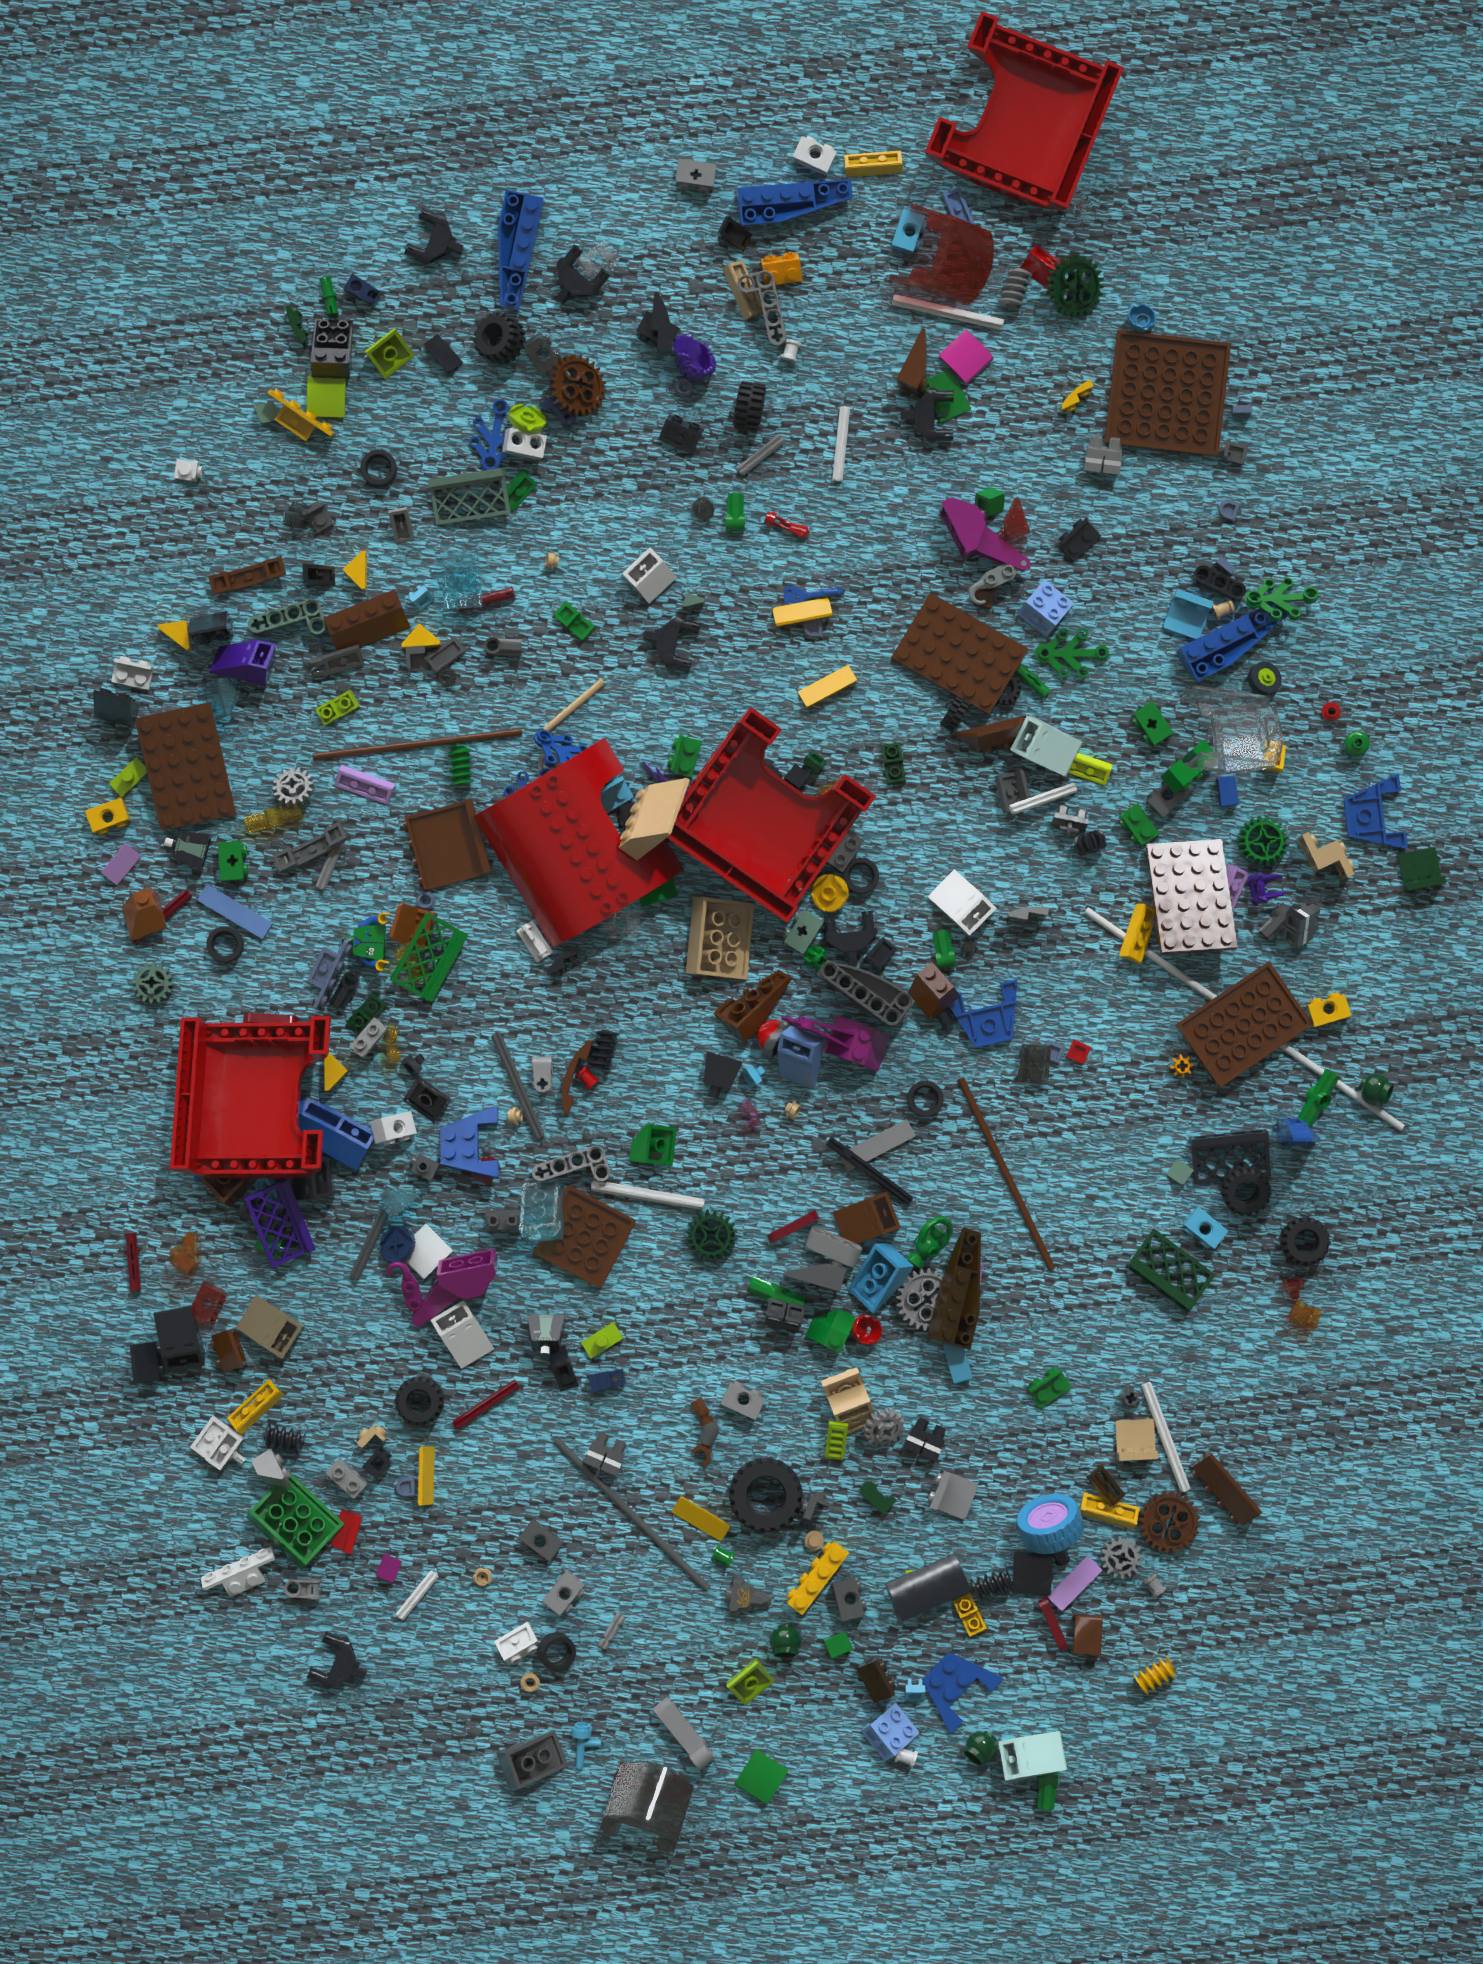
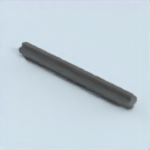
M497 1032L491 1038L534 1138L538 1140L544 1137L545 1134L502 1034Z

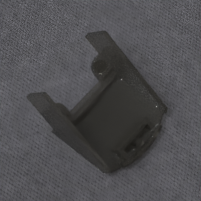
M642 1760L620 1763L593 1851L597 1852L602 1835L609 1837L617 1835L622 1823L659 1835L656 1846L660 1853L668 1855L663 1874L667 1875L694 1786L679 1772L659 1763Z

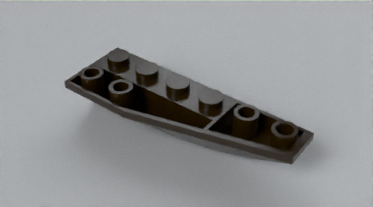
M962 1228L939 1289L927 1340L971 1350L980 1313L981 1232Z

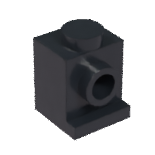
M378 1448L362 1468L377 1480L392 1463L393 1460L390 1459L392 1455L386 1449L380 1450ZM376 1459H382L383 1464L381 1466L377 1465Z

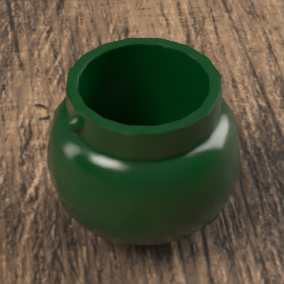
M1372 1073L1368 1077H1364L1359 1085L1362 1099L1373 1106H1386L1394 1089V1084L1379 1073Z
M790 1624L778 1625V1629L773 1630L770 1634L772 1653L778 1658L798 1656L800 1653L798 1650L802 1644L800 1632Z
M976 1731L968 1737L963 1753L974 1764L982 1767L985 1763L992 1761L998 1753L997 1739L988 1731Z

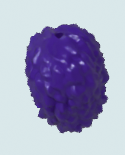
M683 334L674 338V362L679 373L693 382H701L711 377L716 370L717 362L709 350V346L706 343L694 340L691 334Z

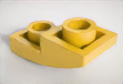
M1091 379L1077 387L1065 399L1060 408L1061 413L1064 411L1070 413L1076 410V405L1080 402L1079 395L1083 398L1091 394L1090 390L1094 387Z
M970 1593L953 1600L969 1637L987 1630Z

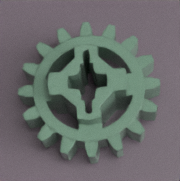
M152 962L151 966L148 963H144V969L138 967L139 974L133 973L137 978L136 980H131L132 983L136 984L132 990L138 991L136 995L138 998L143 996V1002L149 999V1002L153 1004L154 999H156L160 1003L161 997L167 999L166 993H172L169 986H173L174 983L170 982L169 979H172L173 975H167L169 969L163 970V964L161 963L158 967H156V962ZM149 971V975L142 979V976ZM158 971L162 973L165 980H161L158 977ZM152 978H154L155 981L161 984L153 985L152 988L151 985L144 982L152 981ZM141 986H145L147 988L148 995L143 992ZM160 987H164L162 992L157 994V990Z

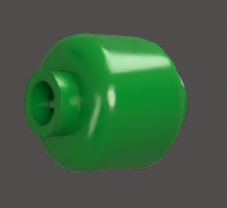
M1361 731L1351 732L1343 741L1344 751L1352 757L1362 756L1368 751L1370 745L1369 738Z

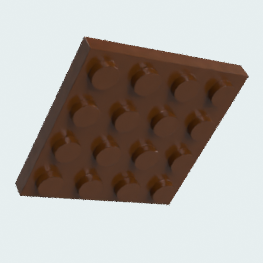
M568 1185L533 1254L602 1288L637 1220Z

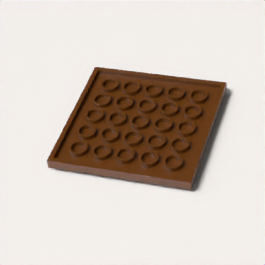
M1117 330L1104 444H1109L1110 438H1119L1120 446L1218 457L1231 343Z

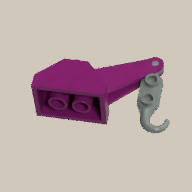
M953 497L941 502L939 512L963 560L966 561L976 554L1002 564L986 572L969 589L968 595L974 604H985V600L980 601L975 598L977 590L993 589L1012 580L1016 576L1017 571L1025 572L1029 569L1030 560L986 526L985 521L987 517L983 510H979L977 505Z

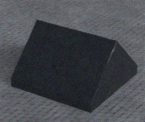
M421 1076L416 1078L403 1099L404 1102L433 1123L451 1100L449 1096Z

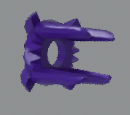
M1262 872L1256 876L1250 875L1247 879V884L1250 886L1252 897L1250 900L1252 904L1258 906L1257 903H1267L1269 899L1285 895V891L1266 893L1267 888H1264L1267 886L1264 882L1280 879L1283 876L1279 874L1263 875Z

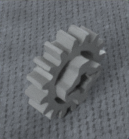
M290 767L289 772L284 769L283 775L277 774L278 780H273L274 787H272L275 799H278L281 805L285 803L288 808L291 804L294 805V808H297V803L303 806V801H310L309 795H314L313 788L315 786L312 782V776L308 775L306 770L301 772L299 767L296 771Z
M885 1408L883 1412L878 1409L877 1414L871 1413L872 1418L866 1419L867 1424L863 1425L865 1430L863 1434L870 1444L873 1443L875 1447L878 1444L884 1447L885 1443L890 1446L891 1441L897 1442L896 1437L902 1436L901 1431L905 1430L903 1418L893 1408L890 1411Z
M1118 1536V1541L1110 1538L1111 1544L1105 1542L1106 1550L1101 1549L1104 1556H1101L1100 1560L1105 1561L1102 1567H1108L1106 1572L1108 1574L1113 1572L1114 1578L1120 1574L1121 1579H1124V1574L1126 1573L1131 1577L1132 1570L1137 1572L1135 1566H1141L1138 1559L1142 1558V1555L1137 1554L1141 1550L1140 1547L1134 1548L1136 1542L1132 1541L1129 1543L1128 1537L1124 1541L1121 1536ZM1120 1545L1119 1549L1111 1550L1114 1546ZM1128 1547L1131 1548L1134 1558L1129 1556ZM1123 1553L1128 1560L1125 1559L1119 1562V1559L1114 1555H1121ZM1108 1557L1114 1560V1567L1110 1565ZM1130 1564L1127 1569L1122 1570L1123 1566Z

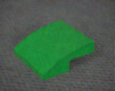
M755 1749L734 1785L767 1805L787 1774L788 1769Z

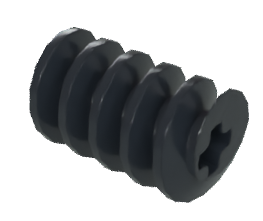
M602 1029V1031H596L595 1033L600 1038L594 1039L598 1046H592L596 1053L590 1054L594 1061H588V1064L595 1068L611 1071L606 1066L613 1065L608 1059L614 1058L610 1051H616L612 1044L618 1043L614 1036H620V1034Z
M269 1422L264 1441L266 1447L273 1443V1448L277 1449L280 1445L281 1451L288 1447L289 1453H292L295 1448L296 1454L299 1455L303 1449L306 1433L304 1436H301V1430H298L295 1435L293 1428L287 1433L286 1426H283L281 1431H279L278 1424L272 1429Z
M1007 1567L1006 1574L1000 1569L998 1576L994 1572H991V1578L984 1574V1581L979 1576L976 1578V1583L970 1579L975 1596L980 1601H983V1595L990 1599L991 1592L996 1597L998 1590L1005 1594V1588L1012 1592L1013 1585Z

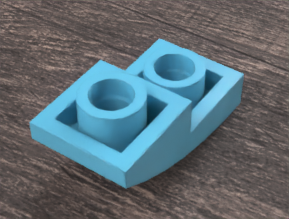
M943 1344L954 1384L972 1380L971 1368L965 1349Z

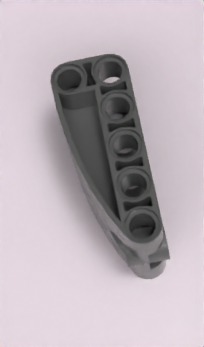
M827 959L816 974L820 979L887 1027L895 1026L915 1002L907 992L895 984L871 972L850 965L833 963ZM846 979L849 982V987H841L839 981ZM858 990L863 991L865 998H856L855 992ZM871 1002L879 1003L880 1010L874 1011L871 1008ZM887 1013H892L895 1015V1022H889L887 1020Z

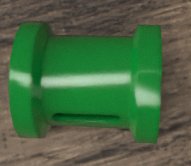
M717 1545L711 1561L715 1560L729 1568L735 1552L730 1553L720 1548V1545Z

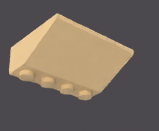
M684 778L651 784L644 790L640 789L635 796L637 800L630 810L631 816L625 823L627 826L626 830L620 837L621 843L619 848L638 860L666 839L672 832L690 780Z
M693 897L686 974L747 980L754 903Z

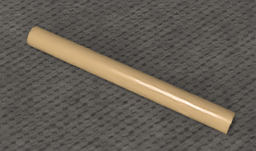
M602 679L598 680L543 727L544 730L550 732L606 685V683Z

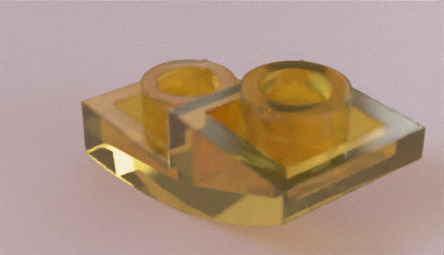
M409 942L393 951L398 962L402 958ZM416 953L408 956V965L418 963ZM422 964L425 974L429 973L425 965ZM419 966L410 968L412 978L422 975Z
M388 1024L386 1052L389 1063L395 1065V1062L400 1061L402 1053L399 1050V1046L392 1045L393 1041H397L399 1030H396V1025Z

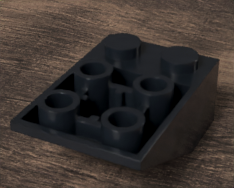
M315 319L310 361L312 377L350 379L353 320Z
M223 611L190 618L189 636L196 643H200V645L210 644L211 640L218 639V641L229 640V636L234 635L229 612Z
M100 688L99 691H93L94 717L134 728L135 718L137 717L140 705L130 695L118 693L117 696L111 690Z
M330 1157L322 1158L321 1171L305 1177L284 1178L289 1180L296 1200L335 1196Z
M192 1305L154 1312V1320L166 1372L204 1366L206 1352Z

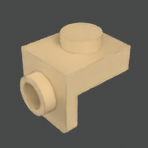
M373 1425L368 1431L364 1429L357 1436L360 1439L357 1444L363 1448L375 1434L384 1442L387 1439L385 1436L387 1432L378 1425L376 1427Z

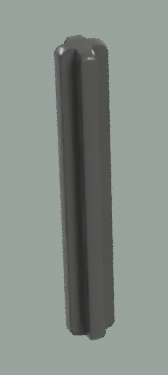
M384 1208L379 1210L350 1273L351 1278L355 1280L360 1279L390 1214L388 1210Z

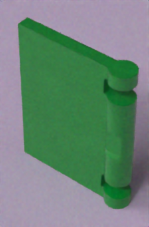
M948 369L927 380L929 387L935 388L937 391L954 390V396H946L954 397V403L937 402L935 404V417L940 414L944 416V418L937 421L938 424L971 410L952 369Z

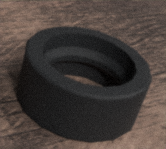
M377 449L368 452L363 457L360 470L368 484L374 487H384L393 482L396 477L397 465L390 453ZM378 457L384 458L390 465L389 474L380 480L372 478L368 473V464L372 459Z
M859 857L853 859L843 871V880L851 892L855 894L869 893L876 887L879 881L878 867L867 858ZM857 865H865L872 872V880L865 887H857L850 880V872Z
M221 926L209 934L206 947L213 959L221 963H230L241 956L244 950V940L237 930L228 926ZM223 933L232 935L237 942L235 951L228 956L218 954L214 948L215 939Z
M920 1081L914 1084L907 1095V1103L910 1110L921 1117H929L936 1114L942 1108L944 1102L941 1088L931 1081ZM921 1088H930L936 1094V1104L929 1110L919 1109L914 1102L915 1093Z
M554 1632L542 1638L538 1645L537 1654L540 1662L546 1668L559 1672L571 1666L575 1660L576 1647L566 1635ZM558 1641L565 1643L567 1652L564 1658L558 1662H550L546 1656L549 1647Z

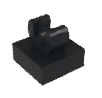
M421 1053L415 1058L409 1054L401 1064L412 1077H415L423 1069L420 1064L423 1063L425 1058Z

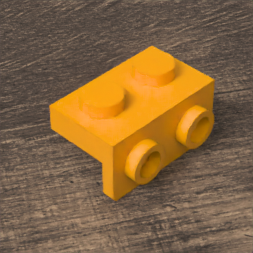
M787 252L783 256L768 255L761 259L762 270L770 271L773 274L775 285L803 281L798 254ZM763 274L764 284L767 285L770 283L771 278L768 274Z

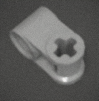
M552 1056L532 1057L534 1087L540 1093H548L552 1089ZM542 1079H544V1081L548 1083V1085H546L544 1089L538 1086V1083H541Z
M290 1579L284 1586V1592L291 1598L321 1599L319 1587L322 1579ZM290 1583L298 1585L299 1589L296 1593L288 1590Z

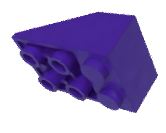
M253 640L219 646L209 673L265 686L275 661L276 644Z

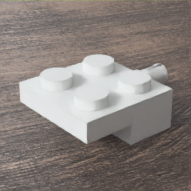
M214 1415L190 1446L191 1449L219 1470H222L231 1459H234L241 1465L246 1460V1458L237 1453L244 1437Z

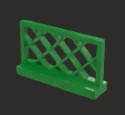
M426 912L390 980L432 1002L468 934ZM429 918L435 921L437 929L427 931L426 923ZM449 928L454 931L449 939L443 940L441 930ZM438 932L440 942L430 944L428 934ZM425 936L427 946L418 948L417 939ZM441 945L442 954L434 957L432 947ZM429 949L431 958L421 961L419 951ZM416 953L418 963L408 965V956ZM432 962L434 967L432 972L425 974L422 964ZM419 966L422 975L412 978L410 968ZM407 970L408 980L401 982L396 979L400 971ZM423 978L424 987L420 992L415 989L413 981Z

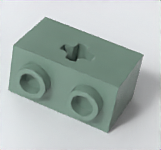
M806 910L803 913H797L793 920L795 922L792 929L788 928L783 935V938H785L784 943L802 955L824 923ZM804 926L806 927L805 931L807 932V935L803 934L800 937L798 935L799 931L797 930V928H802Z

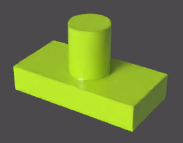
M136 757L109 784L121 797H124L147 775L146 766Z
M612 1322L582 1341L581 1344L592 1359L624 1337L615 1323Z

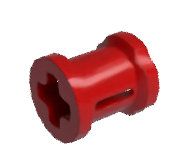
M585 1066L575 1075V1078H579L588 1091L600 1079L596 1078L588 1070V1066Z

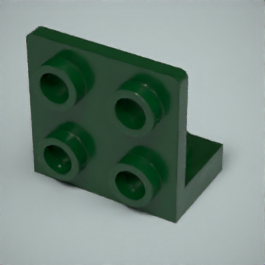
M1435 847L1398 854L1405 892L1446 883L1445 876H1441Z

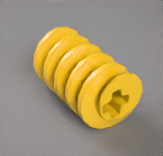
M1165 1656L1166 1662L1161 1659L1158 1660L1159 1666L1152 1663V1670L1145 1667L1146 1674L1138 1671L1139 1678L1133 1674L1139 1687L1145 1694H1149V1687L1155 1691V1684L1162 1687V1680L1168 1684V1676L1174 1680L1176 1679V1671L1167 1656Z

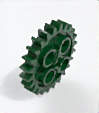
M1067 255L1066 259L1060 258V264L1054 263L1056 269L1049 270L1052 277H1046L1050 281V284L1045 285V287L1050 288L1045 293L1046 295H1051L1048 302L1053 303L1052 308L1057 309V313L1063 314V316L1083 317V312L1089 314V308L1095 309L1094 302L1100 303L1097 296H1103L1099 289L1104 288L1103 285H1100L1104 278L1098 277L1102 271L1095 270L1098 265L1092 264V259H1086V256L1079 257V255H1073L1072 257ZM1066 273H1068V279H1067V280H1065V275H1066ZM1083 273H1085V279H1084V280H1082V275H1083ZM1065 292H1067V298H1066V299H1064V294H1065ZM1084 292V298L1081 299V294Z

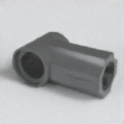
M489 637L484 643V650L490 656L521 657L522 640ZM490 642H495L498 648L495 651H490L487 645Z
M1284 903L1258 929L1268 941H1271L1286 926V911L1290 909Z

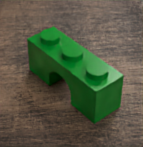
M1202 740L1184 756L1189 767L1180 759L1160 776L1174 794L1180 789L1184 792L1192 785L1190 783L1192 779L1196 782L1204 775L1201 771L1205 770L1207 772L1215 765L1213 761L1218 758V755L1205 740Z

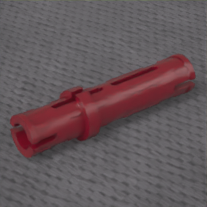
M513 587L479 596L475 594L472 598L458 600V606L466 604V606L458 607L459 612L474 608L478 610L481 606L514 599V593L506 595V593L514 592Z
M137 1232L125 1233V1255H127L129 1291L142 1290L138 1255L140 1249H138ZM133 1264H134L135 1280H134V1273H133Z

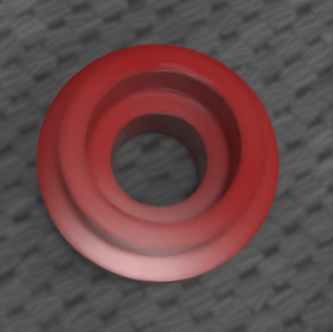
M1329 702L1322 707L1321 714L1325 720L1335 721L1339 718L1341 710L1336 703ZM1329 708L1334 709V715L1328 713Z

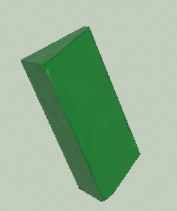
M522 470L507 485L512 513L538 485ZM498 498L497 500L505 506V502Z

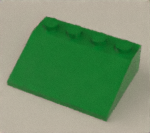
M290 1473L291 1478H289L292 1486L287 1488L274 1485L246 1515V1518L302 1570L344 1523Z

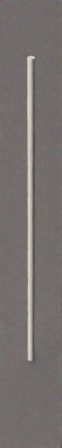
M1089 907L1084 912L1085 915L1124 941L1125 932ZM1146 947L1144 955L1210 1001L1217 997L1214 993ZM1285 1043L1279 1047L1319 1076L1323 1074V1068ZM1338 1080L1335 1087L1399 1131L1405 1126L1403 1123L1378 1106L1366 1103L1359 1093Z

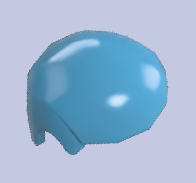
M1143 303L1137 306L1132 305L1127 314L1128 324L1136 332H1147L1155 326L1156 313L1151 307ZM1141 316L1146 317V318H1144L1143 320H1141L1140 322L1137 323V319H1138L1139 317H1141Z

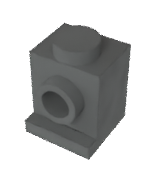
M419 1154L418 1157L413 1156L409 1166L412 1167L410 1171L432 1181L440 1163ZM421 1163H425L427 1165V1168L425 1170L420 1169Z

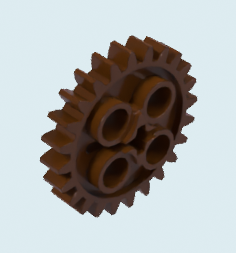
M575 354L569 357L567 355L558 360L557 364L552 366L553 370L548 373L552 378L548 379L547 382L551 383L552 386L547 389L553 390L550 397L556 398L553 403L557 404L559 402V410L565 408V414L571 412L573 417L577 414L579 417L591 414V412L598 410L597 407L601 406V401L605 399V396L601 394L607 391L605 388H602V385L606 384L605 381H601L604 374H598L600 367L595 369V362L589 363V357L583 359L582 355L577 357Z
M1164 1490L1162 1491V1496L1155 1493L1156 1499L1154 1500L1148 1497L1150 1504L1143 1503L1146 1509L1139 1510L1143 1517H1138V1520L1143 1522V1524L1138 1525V1528L1144 1529L1140 1535H1147L1144 1541L1146 1543L1152 1541L1151 1548L1158 1545L1157 1551L1160 1552L1164 1548L1167 1554L1170 1548L1173 1553H1176L1177 1547L1181 1551H1183L1184 1544L1190 1547L1188 1540H1196L1192 1535L1193 1533L1199 1534L1195 1527L1201 1526L1200 1523L1196 1522L1201 1517L1194 1514L1198 1511V1508H1191L1194 1502L1190 1501L1187 1503L1188 1496H1184L1181 1499V1492L1174 1496L1173 1490H1170L1169 1495ZM1163 1504L1168 1506L1166 1514L1159 1513V1507ZM1175 1505L1176 1509L1171 1518V1520L1174 1521V1524H1170L1168 1526L1166 1537L1162 1538V1535L1167 1527L1165 1519H1170L1172 1508ZM1180 1511L1186 1512V1518L1183 1521L1177 1520V1514ZM1161 1523V1530L1157 1533L1153 1532V1524ZM1174 1529H1178L1180 1532V1536L1177 1539H1171L1170 1533Z

